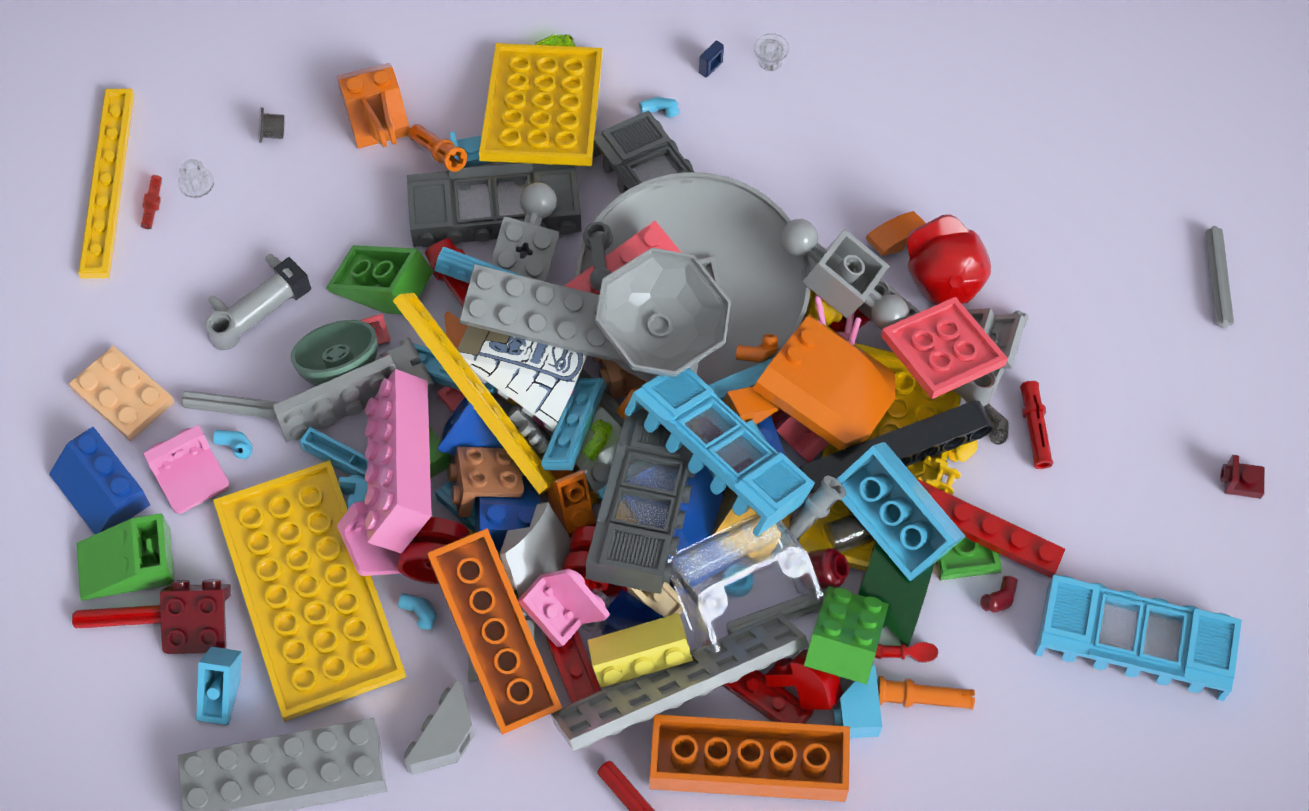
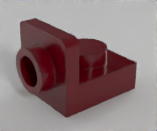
M1232 455L1228 463L1222 465L1220 480L1225 482L1224 494L1259 499L1264 495L1265 467L1239 463V455Z

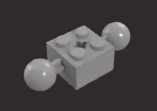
M537 182L528 185L520 197L521 208L526 214L524 222L506 216L503 217L490 264L525 277L546 282L560 232L541 227L542 219L554 212L557 205V197L549 185ZM526 251L528 255L525 259L519 258V252Z
M794 219L782 228L780 242L783 249L788 254L796 257L808 255L816 262L802 282L845 318L848 319L864 302L872 308V320L881 330L909 317V308L903 298L895 294L882 296L874 289L890 266L846 229L825 249L818 243L816 228L807 220Z

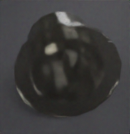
M260 107L258 142L262 143L263 138L283 139L284 114L264 113V108Z

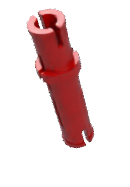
M1026 381L1020 386L1024 403L1022 415L1027 420L1034 467L1036 469H1046L1054 464L1044 418L1046 407L1041 401L1039 383L1037 381Z

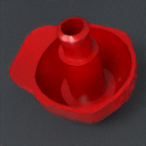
M950 214L941 215L913 229L909 233L906 242L910 257L907 264L908 271L922 296L930 303L940 304L954 297L961 304L968 303L978 294L989 279L991 262L983 242L975 231L967 229L957 217Z

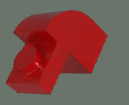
M803 649L794 659L784 658L778 660L765 674L767 687L796 686L801 710H830L843 695L839 676L804 666L808 649Z

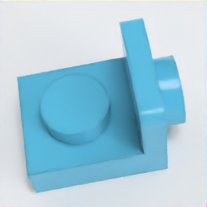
M455 131L449 132L451 142L455 146L464 149L467 153V162L463 168L489 164L487 161L479 160L481 136L457 140Z
M360 475L340 477L339 485L342 493L349 495L348 509L353 503L365 502L367 493L365 477Z

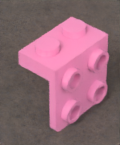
M199 425L184 429L177 436L165 442L157 443L143 453L171 507L177 514H181L226 491L230 486Z
M364 501L353 503L337 524V527L358 574L362 576L401 574L397 568L398 552L367 543V529L365 528L367 505Z
M571 569L539 575L518 599L520 606L556 647L564 646L582 624L604 621L610 615L605 608L604 601L590 591L585 585L584 578L578 572Z

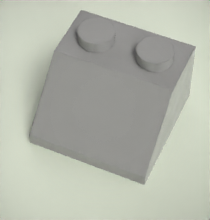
M599 407L595 413L572 470L573 473L581 470L585 472L588 489L592 493L597 492L607 484L622 427L603 407ZM631 459L629 467L638 460Z

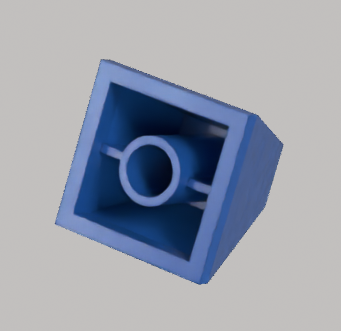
M464 396L445 423L437 450L442 453L455 455L457 447H504L473 408L474 406Z

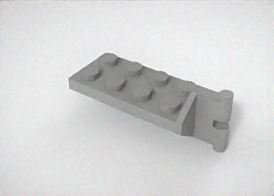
M409 337L400 341L401 346L380 354V359L272 405L286 443L291 440L301 439L309 427L314 429L326 428L341 418L360 413L366 407L368 400L374 398L379 392L382 381L385 378L388 379L395 369L427 380L428 391L433 389L435 384L423 363L417 364L421 361V358Z

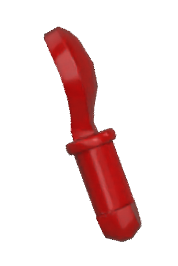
M927 642L916 643L905 648V644H878L875 658H901L904 660L905 656H909L917 662L927 663L934 661L938 657L939 652L935 645Z

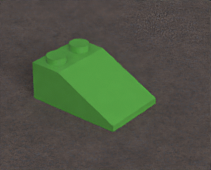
M353 245L326 289L331 293L383 313L403 315L393 300L399 294L415 293L419 297L434 271L416 248Z

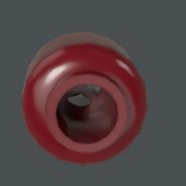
M835 548L810 551L805 556L801 567L803 579L814 590L827 589L828 586L833 588L840 587L849 573V564L846 557Z

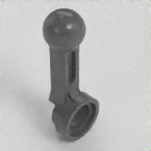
M593 222L585 228L583 241L587 249L592 251L594 271L590 275V283L594 289L600 291L602 279L612 273L607 269L605 250L612 244L613 235L608 225L602 222ZM596 231L604 232L599 237L590 238V236Z

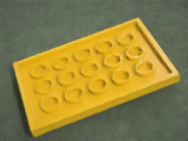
M496 43L479 149V160L487 162L592 166L603 48Z

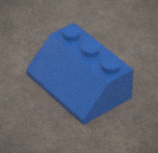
M94 426L66 444L49 473L94 535L131 519L150 506L142 488Z

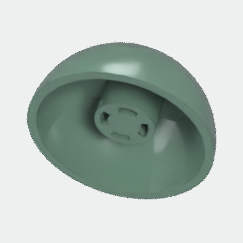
M342 320L323 325L309 332L297 342L291 352V362L304 380L314 386H318L375 361L378 351L375 329L370 324L360 320Z

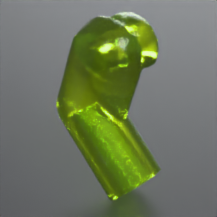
M553 34L535 42V45L576 47V44L573 42L574 38L570 34Z
M602 419L596 420L593 423L591 431L594 435L582 450V453L592 461L597 458L613 433L611 424L609 422L605 423Z

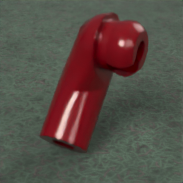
M1003 576L999 591L993 592L990 595L984 594L981 597V608L992 613L1010 608L1014 601L1018 579L1013 576Z

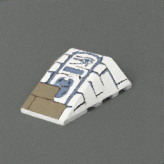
M472 326L467 327L457 348L483 383L488 381L499 389L498 394L505 399L510 397L523 407L522 411L530 417L535 415L546 423L544 427L552 433L587 357L585 354Z

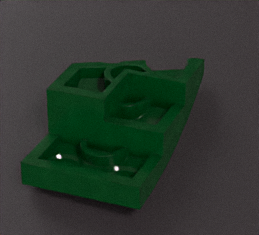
M875 540L857 595L875 597L889 604L883 627L887 626L900 638V643L908 647L922 609L934 564L912 581H909Z

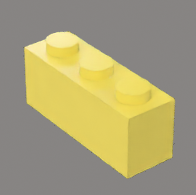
M679 613L587 640L592 666L601 688L693 661L687 635Z

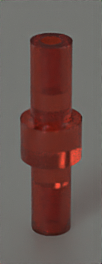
M158 175L151 176L148 193L144 194L142 203L144 212L141 221V227L144 229H152L155 211L159 210L161 202L159 192L162 177Z

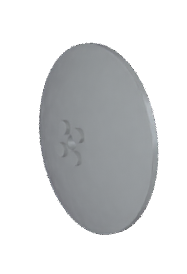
M701 172L668 174L650 179L628 189L615 198L598 215L594 222H602L608 225L613 235V242L605 250V255H608L653 221H656L682 253L695 255L731 301L725 344L699 361L696 375L707 385L760 364L759 362L736 360L738 345L756 347L762 343V338L765 334L776 335L778 337L777 344L779 349L776 354L765 360L767 361L778 354L803 322L811 290L802 282L811 270L808 255L796 257L788 254L783 249L780 242V234L782 228L791 220L775 202L757 189L738 180L717 174ZM596 231L590 236V238L599 237L604 232ZM584 241L582 242L577 259L576 277L593 265L592 251L587 249ZM615 362L627 372L648 382L658 376L634 371L626 364Z

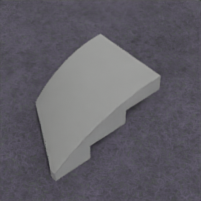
M991 308L967 309L1008 358L1006 365L1001 368H1012L1026 322L1023 315H995Z
M549 503L537 504L530 527L508 530L500 551V557L513 590H517L519 598L539 575L562 570L566 556L571 553L569 550L571 538ZM521 607L524 617H527V612Z

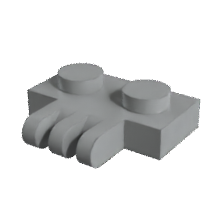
M516 403L508 410V417L519 430V433L523 437L526 436L528 438L529 445L535 453L541 457L545 454L551 437L529 415L523 412L522 408Z

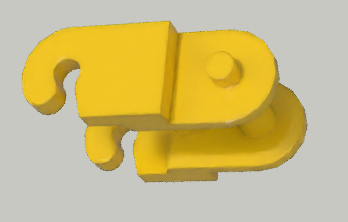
M926 456L924 462L928 466L937 469L938 474L933 481L926 479L925 483L948 494H953L954 489L951 486L954 479L961 477L960 472L955 468L948 467V462L938 458L931 461L932 458ZM942 474L949 476L946 484L940 482Z

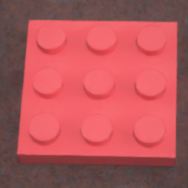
M956 297L885 327L881 333L882 339L931 399L1005 366L1008 359Z

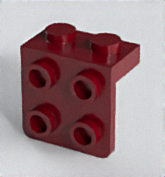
M220 579L203 580L202 585H190L189 580H175L170 582L171 585L160 591L161 638L164 653H206L210 647L226 649L225 601L231 597L230 584H221Z

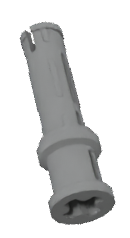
M825 476L821 481L822 485L814 493L808 494L804 502L805 506L790 521L788 531L775 548L777 552L786 554L818 518L826 517L830 513V507L837 500H841L846 496L844 486L837 479Z

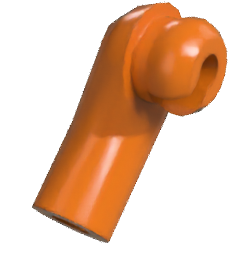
M765 334L762 338V343L756 347L738 345L736 360L759 363L765 361L777 353L779 349L777 344L778 337L774 334Z

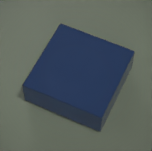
M716 40L699 56V74L705 78L723 63L724 45Z

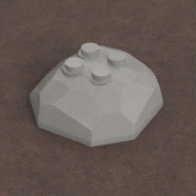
M650 248L602 279L595 323L631 370L658 376L676 377L725 344L731 301L695 255Z

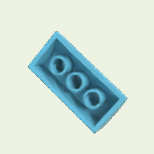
M885 442L873 445L837 478L846 490V496L841 500L909 581L920 575L966 537Z

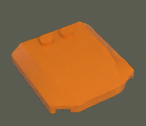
M811 314L804 319L753 387L754 391L839 450L845 449L851 443L857 442L859 444L866 441L896 399L895 372Z

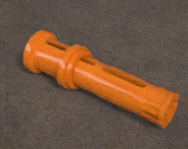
M415 124L409 129V138L431 152L434 160L444 164L448 170L456 172L465 166L467 153L461 147L455 146L448 139L438 138L419 124Z
M878 676L877 679L880 705L883 702L902 704L905 708L913 706V703L966 708L969 710L974 708L975 698L972 697L975 696L974 689L919 685L907 678L904 681L885 680L884 676Z

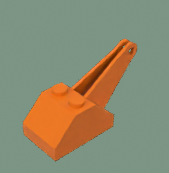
M390 63L336 76L358 149L379 143L382 147H387V141H391L392 145L397 144L396 139L408 136L409 123L399 85Z

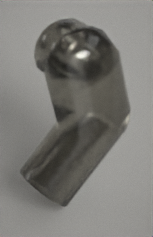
M987 404L983 408L994 426L993 431L989 434V438L994 444H1003L1008 439L1009 421L994 407Z

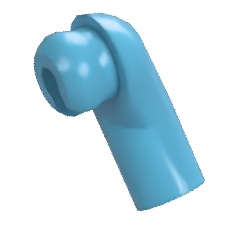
M215 430L214 444L230 446L237 458L247 459L250 457L253 450L252 444L243 432Z

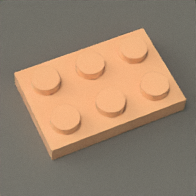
M114 346L69 383L71 390L129 441L134 439L174 403L173 397Z

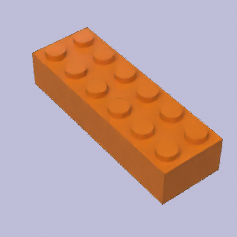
M488 528L427 553L429 562L500 733L503 735L562 709Z
M656 714L653 719L649 789L845 802L849 792L850 726Z

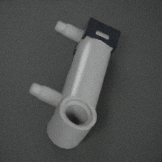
M268 254L265 260L269 263L275 274L228 308L216 296L209 297L208 302L216 312L208 316L205 328L213 346L219 350H229L235 347L239 342L240 335L291 297L296 301L311 290L308 275L290 257L281 262L273 254Z

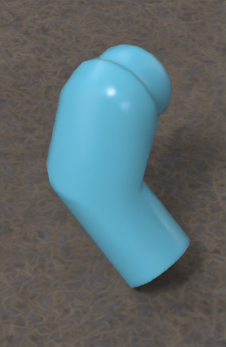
M655 97L639 102L641 113L648 110L652 113L664 109L665 116L668 118L677 116L680 113L677 106L679 104L675 99Z
M405 593L401 594L398 608L415 612L419 617L417 621L419 628L425 630L432 629L434 627V620H437V613L430 601Z

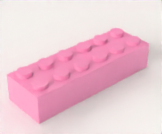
M395 369L388 379L385 378L382 381L379 392L374 398L368 400L365 407V414L367 415V426L365 429V436L367 437V448L365 451V458L367 459V470L365 473V481L367 482V493L365 496L367 517L365 519V528L367 529V543L402 553L432 516L428 381Z

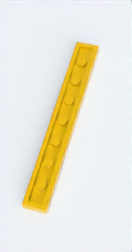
M105 89L78 272L81 279L110 278L134 101L133 89Z
M399 294L393 300L395 305L467 400L474 406L473 408L538 494L549 491L556 480L549 470L543 469L541 459L519 433V430L416 294Z

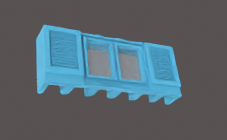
M690 368L676 377L657 376L633 392L624 413L630 416L644 407L649 412L644 422L646 431L653 432L662 424L671 433L666 442V448L670 453L679 450L682 444L693 453L688 463V469L691 473L699 472L706 465L715 474L710 485V489L714 494L721 493L728 486L738 495L733 505V511L736 515L744 514L751 507L761 516L753 531L756 537L803 505L815 482L782 452L778 453L714 394L715 391Z
M1053 575L1047 587L1035 655L1041 657L1045 648L1063 652L1062 660L1066 662H1074L1077 655L1094 659L1093 667L1098 670L1106 669L1109 663L1125 667L1124 674L1132 678L1137 677L1140 671L1156 674V683L1160 685H1168L1172 679L1188 682V691L1193 693H1200L1204 687L1217 689V700L1224 701L1232 691L1242 619L1234 618L1224 613L1200 610L1195 606L1169 604L1167 600L1161 598L1148 599L1140 597L1132 591L1124 590L1119 592L1107 589L1099 583H1087L1075 580L1069 576Z

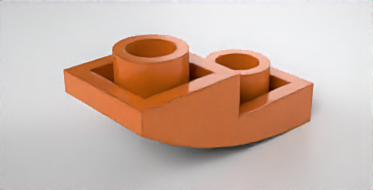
M911 211L878 226L868 233L865 239L882 256L900 252L906 246L909 233L913 229L926 224V222L914 211Z

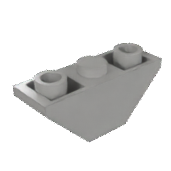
M457 680L452 688L447 687L439 699L440 706L434 715L430 714L424 721L421 728L423 733L418 741L411 742L406 749L404 763L407 772L414 775L458 763L474 738V730L463 686Z

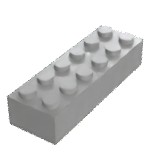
M374 718L177 755L182 811H290L387 792L379 730Z

